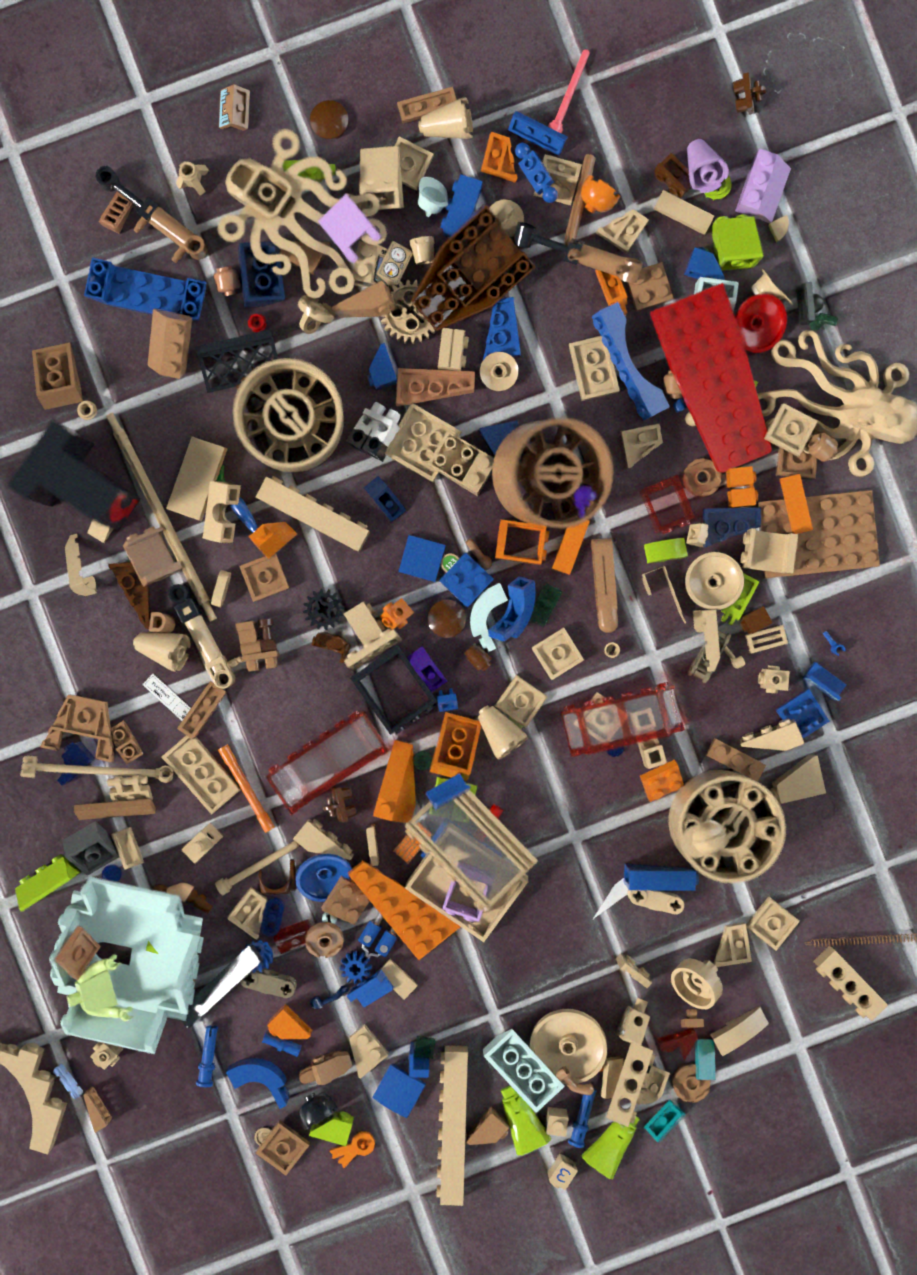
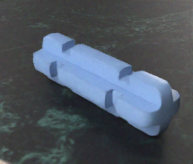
M63 1064L58 1065L53 1070V1073L60 1077V1082L67 1091L71 1092L70 1095L73 1099H77L83 1094V1090L80 1086L77 1087L78 1083L69 1072L65 1071V1066Z

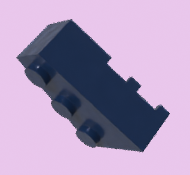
M518 420L479 428V432L494 458L506 436L519 427ZM523 447L517 459V463L520 464L525 456Z

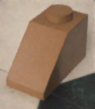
M490 1107L466 1134V1143L469 1145L497 1143L500 1138H505L509 1132L508 1120L494 1108Z

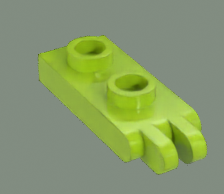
M744 573V587L740 597L732 605L721 610L724 613L721 621L725 622L728 616H730L728 624L731 626L735 619L740 620L759 584V581Z

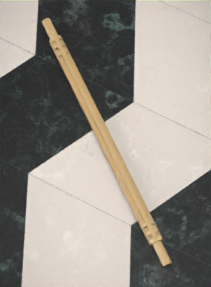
M113 413L106 415L114 431L113 435L159 526H162V532L176 560L180 562L182 571L199 605H202L210 622L214 621L217 617L209 603L210 599L124 429H121Z

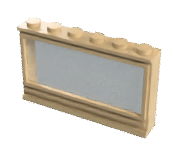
M470 790L436 811L431 802H429L405 825L407 835L411 839L416 838L420 842L419 847L426 854L429 852L434 857L432 861L439 868L443 867L447 871L446 875L452 882L457 881L459 883L461 892L467 897L470 895L475 900L473 904L480 911L484 910L487 912L538 861Z

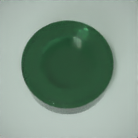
M427 751L417 752L413 759L415 767L419 770L430 768L432 763L431 754Z

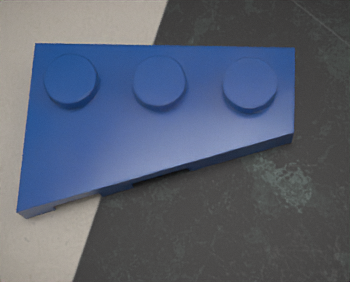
M514 297L500 299L493 305L483 360L494 352H504L512 357L521 356Z

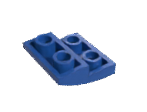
M390 1064L372 1098L393 1112L408 1118L426 1083L419 1078H409V1074L395 1064Z

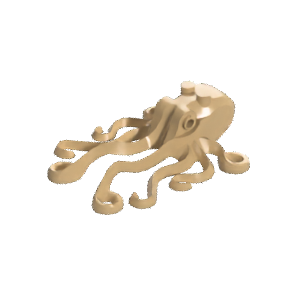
M279 131L273 139V147L277 156L270 169L248 158L240 159L228 173L225 182L228 193L245 205V207L238 216H224L219 221V233L227 241H237L244 234L246 219L250 216L255 217L251 230V249L255 257L263 263L283 261L285 264L283 269L273 268V272L276 274L284 275L291 269V263L287 256L282 254L267 255L262 252L260 233L264 229L275 245L293 253L298 258L305 293L312 298L321 297L325 291V282L323 279L318 278L316 282L319 285V289L317 291L310 289L309 267L305 252L299 245L282 238L278 233V228L281 225H285L301 242L316 251L330 256L336 262L339 268L331 273L329 285L337 294H346L352 290L354 278L342 257L335 249L313 239L301 228L294 218V212H300L320 224L318 221L325 215L319 213L302 200L301 193L303 190L313 191L324 204L333 207L341 200L331 197L316 181L299 177V172L309 167L318 166L323 170L326 183L332 190H340L345 187V174L337 170L336 175L340 177V183L334 184L329 164L319 157L303 159L284 172L282 164L284 160L297 153L299 139L292 131ZM289 138L292 141V148L290 150L282 149L280 145L282 139ZM367 193L350 197L355 204L368 200L372 201L373 207L371 209L362 210L365 216L374 215L380 207L378 199L372 194ZM370 219L369 222L379 228L381 238L378 241H374L369 237L367 231L360 238L368 244H381L387 235L385 225L379 220ZM230 222L238 226V231L232 235L226 232V225ZM343 275L348 280L347 285L339 288L336 285V279L338 276Z
M813 330L803 331L798 340L800 347L804 350L808 349L805 338L811 336L824 370L833 376L844 377L853 381L854 389L849 391L828 382L822 370L813 362L796 358V348L792 342L785 339L780 340L771 348L773 360L785 367H802L807 369L814 376L822 390L840 398L844 405L840 407L820 405L808 400L797 390L780 389L757 394L759 400L765 399L768 404L767 409L762 410L763 417L773 412L776 398L793 397L803 407L814 413L840 419L838 428H829L817 420L818 422L814 429L819 431V433L824 432L834 439H846V442L837 448L838 453L833 459H838L851 450L858 439L862 441L861 450L853 454L848 462L850 472L857 477L868 475L874 468V460L869 453L873 439H881L898 444L914 439L917 434V404L911 400L891 395L895 388L902 387L909 379V371L905 365L893 363L884 370L883 380L886 387L884 390L878 388V367L871 354L858 351L843 357L841 354L843 349H852V346L849 344H840L835 350L836 358L842 363H849L858 359L866 361L870 373V381L867 382L854 370L832 365L827 359L819 335ZM785 346L788 348L789 355L787 357L779 355L778 349ZM893 370L901 372L902 377L899 381H893L891 376ZM774 418L767 420L765 423L767 431ZM805 445L802 451L809 454V448ZM860 458L866 462L867 467L864 470H860L856 466V462Z

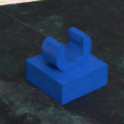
M452 688L449 689V695H443L442 690H439V696H437L439 712L458 709L456 694L453 693Z

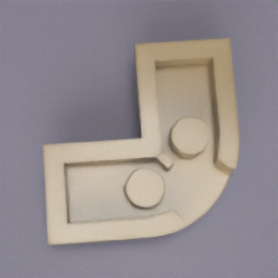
M651 1066L647 1084H642L640 1090L643 1093L640 1104L653 1103L662 1096L670 1072ZM629 1079L626 1082V1086L633 1090L637 1087V1082L634 1079Z

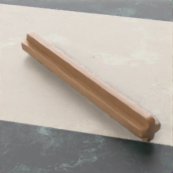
M587 154L584 157L563 243L569 245L572 238H577L585 205L581 197V189L588 175H592L596 160L594 155Z

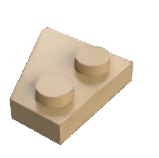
M632 209L603 228H598L596 234L627 254L649 219Z
M745 922L725 925L714 960L716 967L752 962Z
M621 953L618 955L616 961L621 970L627 971L633 979L646 988L652 984L649 978L650 974L643 967L640 969L634 965L636 962L628 955L626 957Z

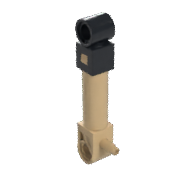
M182 584L172 585L168 590L169 599L174 603H178L174 608L182 623L188 628L199 649L213 683L221 689L231 687L235 682V674L231 668L243 662L242 657L227 661L211 635L196 600L190 598L191 591L188 586ZM181 588L184 595L181 599H178L176 591ZM223 673L229 678L227 684H223L220 681V676Z

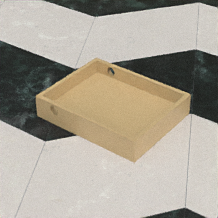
M451 822L448 823L435 841V844L456 866L458 861L495 874L487 898L489 901L520 872L515 866ZM428 852L407 880L405 889L482 942H485L528 883V875L524 874L487 912L483 910L479 922H470L465 920L463 916L457 914L455 916L450 915L442 909L451 880L446 875L447 871L443 867L439 868L432 861L434 857ZM469 879L483 893L486 884ZM456 882L450 901L477 910V907L473 904L475 900L470 895L468 897L465 896L459 889L461 886Z

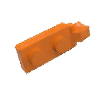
M595 269L608 306L618 302L626 316L627 310L625 305L628 304V297L621 279L618 276Z

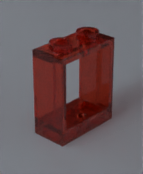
M678 475L639 491L656 534L662 532L664 535L674 531L672 527L680 525V528L691 524L690 520L695 518ZM673 486L685 517L661 526L649 495Z

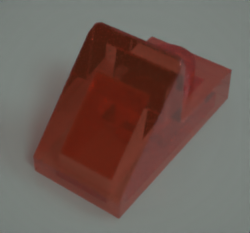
M694 1028L659 1037L657 1041L661 1051L671 1052L679 1047L681 1056L685 1061L698 1036Z

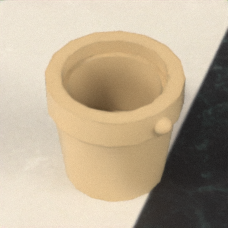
M433 236L418 237L410 240V247L412 248L416 265L433 262L435 244Z

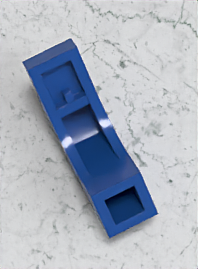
M519 576L508 585V608L502 619L488 630L489 637L505 642L509 637L518 638L524 631L531 618L535 604L536 590L534 580Z
M246 1058L229 1065L226 1074L234 1089L249 1082H259L271 1091L279 1109L287 1106L290 1097L287 1088L284 1086L287 1077L278 1066L261 1058Z

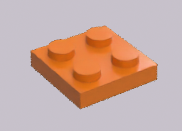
M675 759L640 775L646 796L650 802L658 800L664 795L677 791L684 786Z

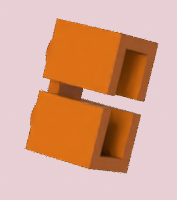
M753 466L729 468L725 472L727 488L747 486V488L733 489L727 492L729 508L752 507L756 505L758 492L753 487L754 482H756V472L753 471Z

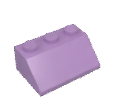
M763 149L758 150L752 161L735 210L736 212L750 217L754 216V218L768 223L773 221L791 170L779 155Z

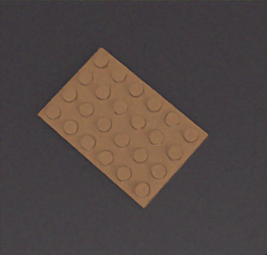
M872 490L806 497L813 530L798 534L793 573L763 572L765 579L880 566ZM785 500L756 503L757 508L761 507V527H759V531L786 535L792 534Z

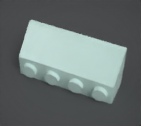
M513 1029L496 1036L483 1048L484 1057L536 1113L565 1087Z

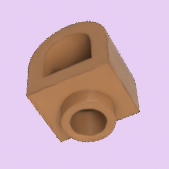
M151 612L150 632L171 633L174 630L175 619L171 615Z

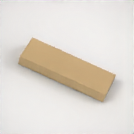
M664 190L654 207V210L703 235L706 234L714 218V215Z

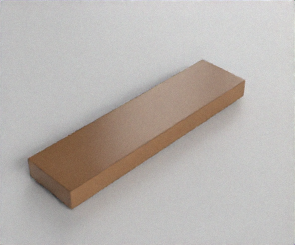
M151 799L74 805V813L79 820L155 814L156 807Z

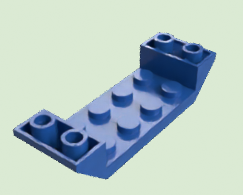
M92 258L84 296L113 307L153 315V309L156 308L190 316L192 321H199L207 282L187 278V281L117 267L110 261Z

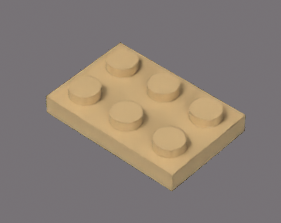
M601 336L569 343V350L582 401L620 391L614 364L611 361L607 347L602 343Z
M390 629L385 630L376 641L370 640L363 645L364 648L359 652L355 650L348 654V659L344 662L348 668L355 671L402 641V639L394 629L391 631Z

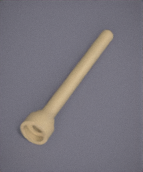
M293 841L229 879L222 878L215 882L219 893L223 896L230 892L234 884L295 850L300 844Z

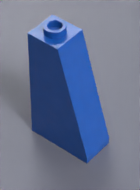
M625 863L624 884L628 890H695L696 885L699 884V874L691 867Z

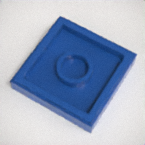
M409 535L398 572L436 582L446 545Z

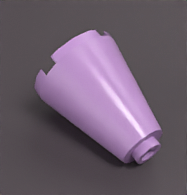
M696 139L688 145L689 181L692 188L699 190L701 193L712 192L718 189L724 178L726 180L729 170L726 162L702 139Z

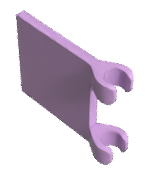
M347 194L318 221L347 259L353 263L358 260V256L350 246L366 231L374 241H378L381 238V234Z

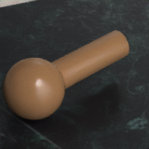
M469 538L465 543L478 559L477 564L484 570H489L492 566V559L489 556L483 555L472 538Z

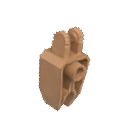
M334 1051L313 1057L311 1065L299 1071V1080L302 1084L314 1081L317 1082V1085L330 1083L332 1079L344 1075L353 1066L349 1052Z

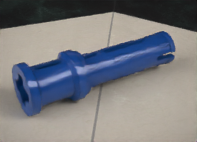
M212 1025L206 1026L202 1062L198 1064V1069L200 1070L198 1080H196V1085L199 1087L213 1086L212 1073L215 1070L213 1058L217 1026L213 1028Z
M595 1088L593 1094H583L577 1120L572 1124L573 1131L571 1138L568 1139V1143L574 1147L584 1148L585 1135L589 1131L588 1120L597 1092Z

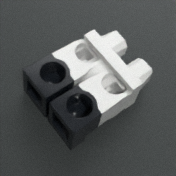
M375 402L370 410L365 408L363 415L346 442L354 449L383 462L390 442L400 429L397 423L401 415L397 411L390 409L386 417L382 415L386 408Z

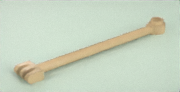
M33 756L23 757V770H21L20 774L22 777L35 778L36 771L119 776L139 774L140 776L155 777V779H159L164 783L170 782L173 779V769L170 766H162L152 770L37 763V757Z

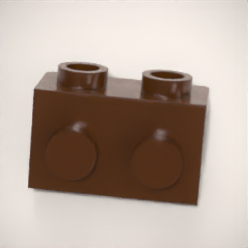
M672 153L661 163H658L654 170L656 178L660 182H664L669 187L670 192L681 199L692 188L689 181V170Z

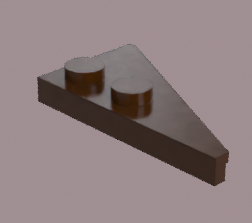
M131 562L108 564L110 570L113 571L117 578L119 586L124 590L126 598L139 616L140 622L146 629H149L151 618L149 585L143 587Z

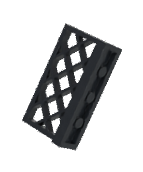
M272 330L195 346L207 393L233 388L236 385L242 384L244 381L240 380L242 377L247 378L245 373L249 366L258 368L252 364L257 353L267 359L264 364L268 363V361H273L270 359L272 355L275 361L279 360ZM262 344H271L272 351L268 357L258 352ZM245 348H250L255 352L250 361L240 356ZM227 352L236 356L231 366L221 360ZM211 356L217 360L212 370L205 366L203 358ZM238 358L248 363L243 373L233 368ZM219 362L229 367L224 377L214 372ZM231 369L241 375L236 383L226 380ZM212 374L222 379L218 387H210L209 379ZM278 374V375L272 376V378L281 377V376H283V375H282V374Z

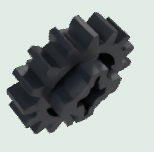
M320 589V594L313 591L314 597L307 596L309 603L303 604L307 607V610H304L303 613L308 614L305 620L312 621L310 626L317 624L318 630L322 626H324L325 630H328V625L335 628L334 622L341 623L339 616H344L341 609H344L345 606H340L343 599L337 600L338 594L334 593L331 595V590L329 589L326 593H324L323 589ZM322 597H329L333 601H330L329 603L324 602ZM314 601H315V603H316V608H315V610L312 612V610H311V609H312V605H313V603H314ZM321 604L328 606L329 609L326 610L327 615L320 613L322 609ZM337 607L336 615L333 618L332 611ZM323 617L327 622H319L316 618Z

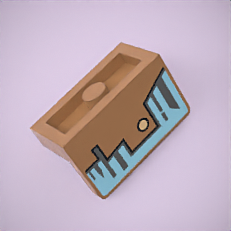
M233 84L220 91V129L230 126L242 131L248 129L249 90Z

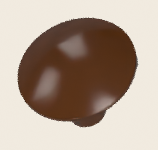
M332 100L318 103L310 114V124L313 132L324 139L341 138L348 125V114L345 108L340 103Z
M441 600L435 603L428 614V624L431 630L443 638L458 635L466 623L464 609L453 600Z

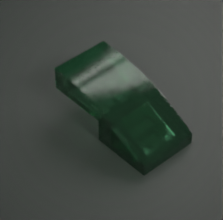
M545 583L534 604L530 621L544 628L563 591Z

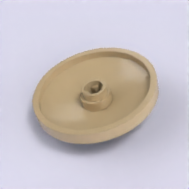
M560 1009L548 1013L538 1021L531 1034L530 1049L555 1076L560 1068L567 1066L570 1071L569 1078L579 1084L593 1078L603 1067L607 1056V1040L602 1027L588 1014L574 1009Z

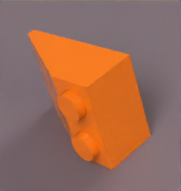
M445 712L430 772L451 778L460 773L464 781L468 780L481 730L480 721Z

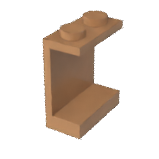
M162 526L156 529L155 527H150L144 531V534L139 536L137 533L126 538L127 541L123 545L143 587L174 575L182 569L179 561L174 563L160 535L163 531Z

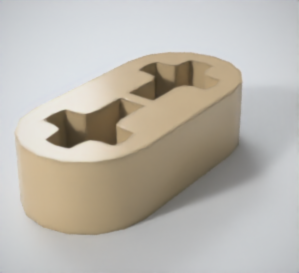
M220 571L211 605L223 606L231 579V572Z

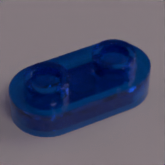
M278 897L269 899L264 908L261 931L268 937L275 936L281 928L285 904ZM277 904L279 909H273L272 905ZM268 923H274L275 927L270 928Z

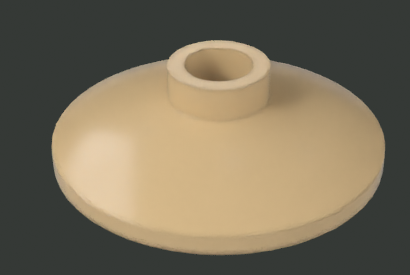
M494 352L483 360L480 366V377L483 383L491 390L504 391L516 382L518 366L514 358L509 354ZM498 367L502 369L500 375L495 373V369Z

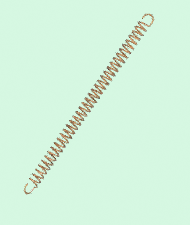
M912 933V934H913V933ZM915 933V935H916L917 933ZM891 934V935H892V934ZM894 934V935H895V934ZM898 934V935H899V934ZM901 934V935H903V934ZM904 934V935H903V936H904V937H903L904 942H906V940H905V935H907V934ZM908 934V935H909V934ZM910 934L911 942H913L912 934ZM913 934V935H914V934ZM873 935V936H874V935ZM876 935V936H878V935ZM880 935V936H881V935ZM883 935V936H885V935ZM887 935V936H889V935ZM890 935V936H891V935ZM892 935L893 943H895L894 935ZM896 935V941H897V943H898V937H897L898 935ZM899 935V936H900V942H902L901 935ZM907 935V941L909 942V937ZM914 935V940L916 942V936ZM855 936V937H856V936ZM858 936V938H859L860 936ZM862 936L864 938V936ZM865 936V938H866L867 936ZM869 936V937H871V942H872V944H873V939H872L873 936H872V937ZM874 936V937H875V936ZM878 936V938H879V944H880V936ZM881 936V937H882V936ZM885 936V937H886V943H888L887 936ZM889 936V942L891 943V938ZM841 937V938H842V937ZM844 937V938H846V937ZM849 937L846 938L847 946H848V941H847V940H848ZM851 937V938H853V940H854V945H855V937H854V938ZM856 937V938H857V937ZM860 937V939H861V945L863 944V943H862V937ZM867 937V938H868V944H870L869 937ZM875 937V943L877 944V940ZM882 937V943L884 944V939ZM823 938V939H824V938ZM826 938V939H828V938ZM830 938L832 940V938ZM833 938V939H835V938ZM836 938V939H835V940H836V946H837V939H839V938ZM840 938V939H841V938ZM842 938V940H843V945H845V943H844V938ZM849 938V939H850V945H852L851 938ZM857 938V944L859 945V941ZM864 938V943L866 945V940ZM812 939L814 941V939ZM815 939V941H816L817 939ZM819 939V940H821V945H822V947H823V942H822L823 939H822V940ZM824 939V940H825V946H827V944H826V939ZM828 939V941H829V947H830V939ZM839 939V945L841 946V942ZM811 940V942H812V940ZM817 940V941H818V947H819V940ZM832 940V946H834L833 940ZM814 941V946L816 947V943ZM806 942V943H811V942ZM805 943V944H806V943ZM806 944V945H812V944Z

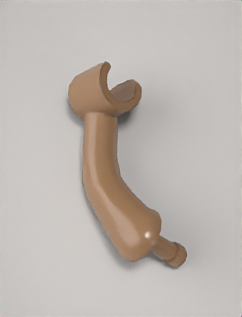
M563 1066L557 1072L558 1080L563 1081L570 1090L584 1095L593 1094V1084L582 1085L573 1082L569 1078L570 1071L567 1066Z

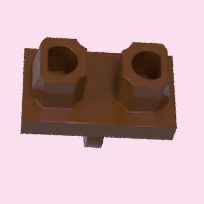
M748 72L743 74L742 79L734 81L733 87L735 94L745 92V98L735 100L737 112L748 111L749 115L755 114L753 97H755L756 102H761V96L766 93V87L760 86V82L755 81L754 88H752Z
M332 787V797L326 798L328 805L323 806V811L329 810L330 817L337 815L338 822H347L348 818L356 815L354 805L345 806L344 804L345 799L352 798L351 789L348 787Z

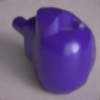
M590 486L578 487L574 493L576 507L580 508L579 516L582 518L585 515V508L590 507V501L597 499L596 492H593Z

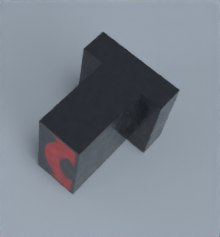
M53 419L7 484V487L26 500L52 507L59 497L97 524L117 530L121 529L141 499L84 460L95 445L75 430Z

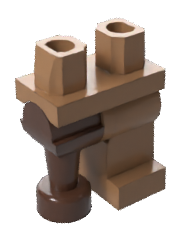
M273 618L258 620V627L263 629V639H258L255 621L236 623L242 660L246 662L249 672L260 670L258 662L260 659H265L266 669L276 668L278 665L277 657L280 656L278 644L273 639L270 628L274 625Z

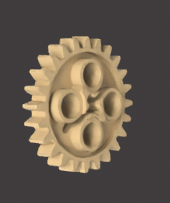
M407 280L406 285H403L400 281L399 288L392 285L393 292L391 294L396 308L391 310L389 314L381 316L385 317L381 320V323L387 324L385 331L391 330V337L396 334L397 341L404 338L405 344L408 339H411L412 344H414L416 338L422 342V336L429 339L428 332L434 334V328L412 302H407L404 299L407 295L415 294L418 288L417 280L414 281L413 285L410 284L409 280ZM397 301H401L405 307L398 304ZM399 309L402 311V315L395 317L392 315V312ZM407 309L410 311L414 309L415 316L423 320L424 323L419 322V320L412 313L408 315ZM415 322L417 327L415 329H408L407 324Z

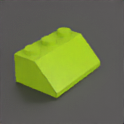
M60 854L51 860L53 864L47 867L44 864L35 870L37 874L33 877L28 875L19 881L21 885L15 888L20 911L22 912L80 874L81 870Z

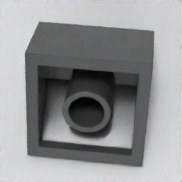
M96 821L62 840L65 857L87 876L120 857L107 831Z

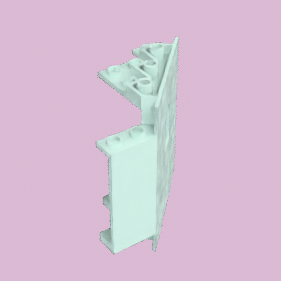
M89 877L87 883L83 884L81 892L73 891L71 904L66 907L64 914H61L59 917L58 925L62 933L56 941L54 951L50 957V962L53 966L50 977L54 985L58 986V993L71 995L77 992L75 982L78 980L72 978L55 961V958L77 926L84 928L97 943L107 942L132 948L130 965L120 963L115 970L108 969L118 1004L116 1006L123 1009L132 1007L133 1010L127 1012V1014L133 1016V1018L123 1021L121 1018L93 1016L85 1012L81 1004L72 1007L68 1004V1012L64 1014L61 1020V1027L64 1033L154 1054L167 1018L186 1021L189 1012L188 1006L193 1004L195 993L193 979H197L199 969V955L197 953H201L204 938L200 937L203 918L184 914L180 896ZM148 941L158 954L146 951ZM95 954L89 965L103 959Z

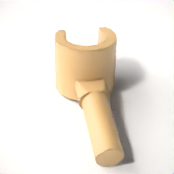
M727 646L724 648L734 668H740L745 665L742 656L735 658Z

